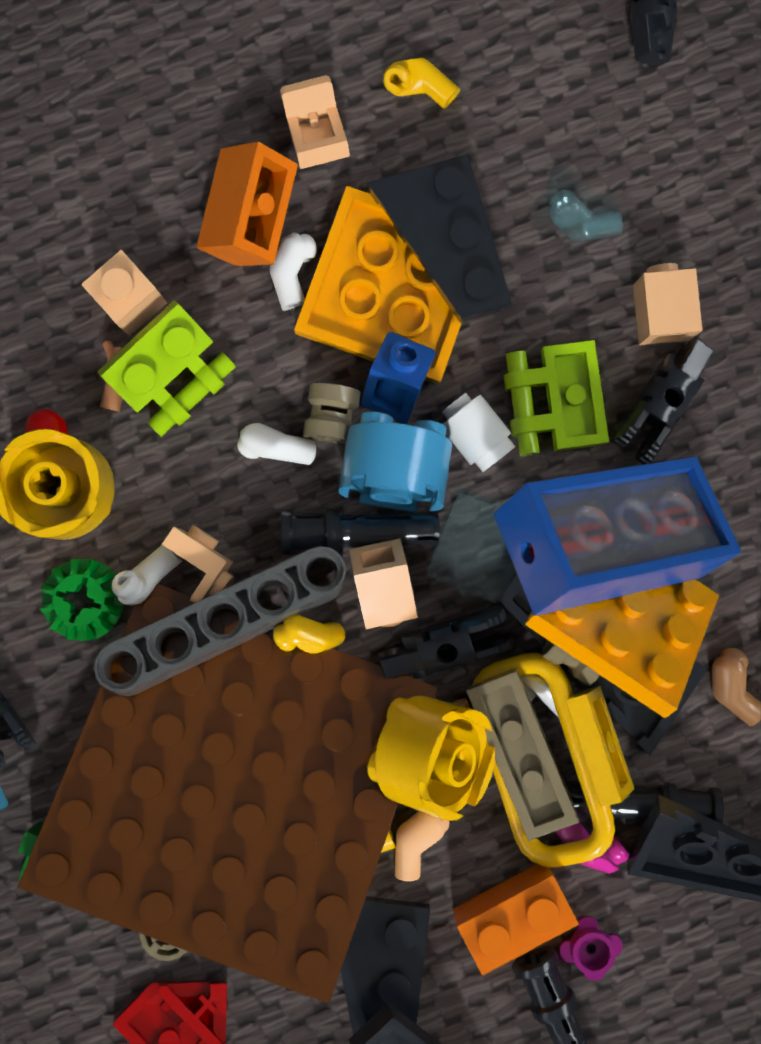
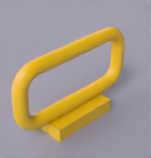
M525 653L493 662L480 671L474 679L473 685L515 668L518 669L520 676L537 674L545 679L593 822L591 835L583 840L556 846L543 844L538 838L528 841L495 761L493 773L514 839L520 851L530 861L543 867H563L588 862L602 856L611 846L615 833L614 817L610 805L622 803L634 790V786L601 686L573 694L569 679L562 666L553 664L539 653Z

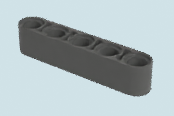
M319 546L311 548L118 639L104 647L96 657L94 665L96 678L103 687L123 696L139 694L274 629L288 617L296 614L303 615L332 601L340 594L344 586L346 574L344 559L337 551L330 547ZM326 564L335 571L336 579L329 586L318 587L307 579L306 574L308 570L314 565ZM271 586L284 589L289 596L286 604L274 611L266 610L258 603L261 592ZM230 609L239 615L237 627L232 632L224 635L211 631L210 621L213 615L219 610ZM174 632L186 634L189 643L185 653L175 659L163 657L161 645L164 638ZM123 656H134L137 662V671L134 677L126 683H115L111 675L112 666L115 661Z

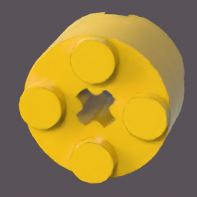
M42 429L30 431L17 437L5 448L4 451L6 452L0 461V515L20 531L41 538L73 539L91 532L109 515L115 492L114 477L105 457L92 445L63 432ZM55 477L61 478V486L56 489L57 495L49 494L48 487L56 484Z
M414 696L408 699L399 697L388 708L387 721L380 734L377 749L369 759V777L372 781L378 782L383 794L394 802L443 820H458L463 815L457 812L466 804L476 806L482 799L491 780L495 764V747L487 745L485 731L493 732L491 723L483 713L477 710L426 696Z

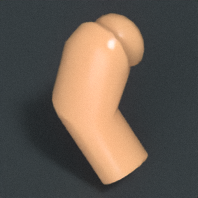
M418 811L399 826L396 832L395 877L397 879L415 881L420 878L421 853L443 837L449 828L450 821Z

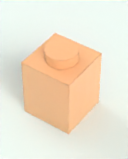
M122 250L117 252L81 284L128 336L132 335L167 304L158 290Z
M676 263L658 264L647 268V273H643L633 285L639 345L690 341L703 331L696 268L679 270Z
M401 539L349 549L365 628L393 627L403 621L418 618Z

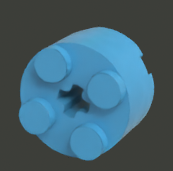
M362 413L360 423L352 425L348 429L338 490L339 494L348 498L349 490L351 489L360 493L359 503L409 512L417 511L418 502H431L430 511L443 509L452 452V442L445 437L446 426L427 420L416 421L414 426L393 423V417L384 413Z

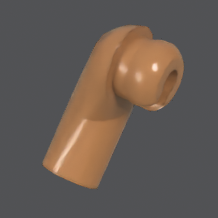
M726 648L720 653L719 657H716L712 665V693L718 702L747 725L754 726L761 720V702L746 691L748 658L740 649Z

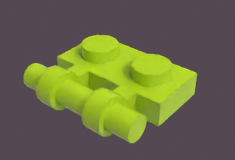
M174 300L97 372L137 413L153 399L161 409L147 423L162 437L176 423L179 426L183 425L191 417L188 412L209 392L215 395L225 385L222 380L236 366L223 352L210 364L206 365L199 355L213 341ZM188 367L196 377L173 397L165 387Z
M595 340L543 347L540 351L543 368L528 369L526 351H514L506 354L508 373L503 375L505 391H511L514 419L510 420L512 437H517L519 456L540 453L537 434L552 431L554 452L601 446L609 443ZM545 386L549 414L535 415L531 388Z

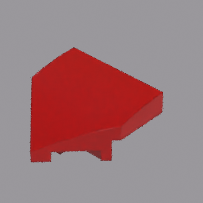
M151 981L113 1020L112 1025L130 1044H226L227 981Z

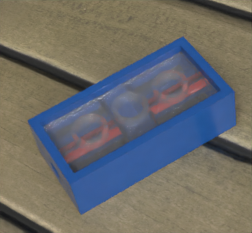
M697 457L526 483L493 514L534 616L699 579L742 553Z

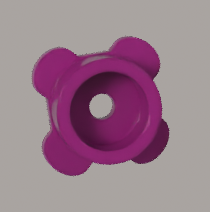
M582 916L577 920L579 925H577V929L571 938L561 942L559 953L564 962L575 963L588 980L597 981L602 979L605 973L613 966L615 956L620 955L623 945L617 934H608L598 927V922L594 917ZM588 944L595 945V950L591 953L586 951Z

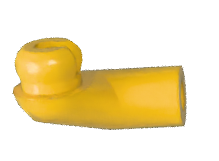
M425 58L397 61L392 63L383 74L384 86L390 93L396 96L426 93L443 109L460 92V88Z
M296 614L284 619L283 623L278 624L274 628L273 639L277 646L284 651H292L297 646L308 653H319L340 646L345 639V631L342 625L337 622L322 624Z

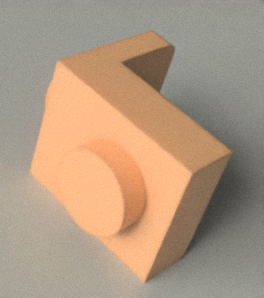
M325 75L281 87L280 93L300 169L349 157L348 142L336 107L330 77Z
M194 525L191 526L188 532L181 528L173 527L162 545L206 573L191 596L190 601L195 604L227 589L234 578L233 575L227 572L233 561L214 550L219 541Z

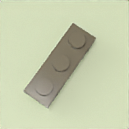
M515 668L469 686L466 692L473 709L483 713L491 723L493 732L485 730L488 745L495 747L496 764L528 841L579 823V815L518 669Z

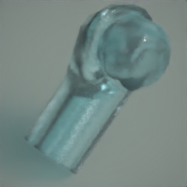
M560 190L551 197L549 202L550 217L553 223L573 241L582 242L622 234L623 223L618 209L592 213L569 190Z

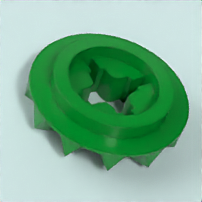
M71 559L61 566L52 569V574L46 583L40 587L42 590V604L39 610L44 613L49 623V629L58 632L67 640L89 641L108 633L120 619L124 604L118 600V596L112 590V581L116 576L114 571L107 565L92 559ZM86 584V587H88L87 596L94 599L95 603L101 604V608H82L80 614L76 615L74 612L75 603L69 601L68 597L61 595L62 592H79L82 585Z

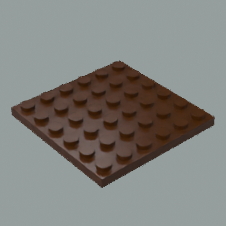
M157 584L143 603L134 605L121 638L193 605L194 603L190 601L191 596ZM227 609L219 610L211 618V631L222 635L232 632L238 625L239 615ZM274 629L139 694L132 696L118 695L101 685L17 887L329 1004L398 806L397 802L388 799L383 794L378 782L370 779L368 774L369 759L377 749L380 734L387 721V711L390 704L399 697L408 699L414 696H426L434 699L438 687L406 675L386 679L381 666L333 648L319 653H308L296 646L292 651H284L277 646L273 639ZM181 632L170 633L166 636L161 645L163 657L175 659L183 655L188 648V636ZM127 655L115 661L111 670L112 679L115 683H126L134 677L137 671L135 657Z

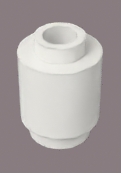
M465 393L442 411L443 415L447 418V421L443 424L446 426V435L470 465L475 462L482 472L515 447L507 437L511 432L482 395L471 400L468 394Z

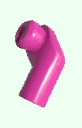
M580 822L555 831L563 844L583 840L590 836ZM614 836L611 846L602 856L579 864L610 874L618 871V865L628 860L629 850L619 837Z

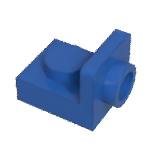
M389 332L370 368L360 405L376 412L390 415L393 419L407 424L435 357V351L398 334Z

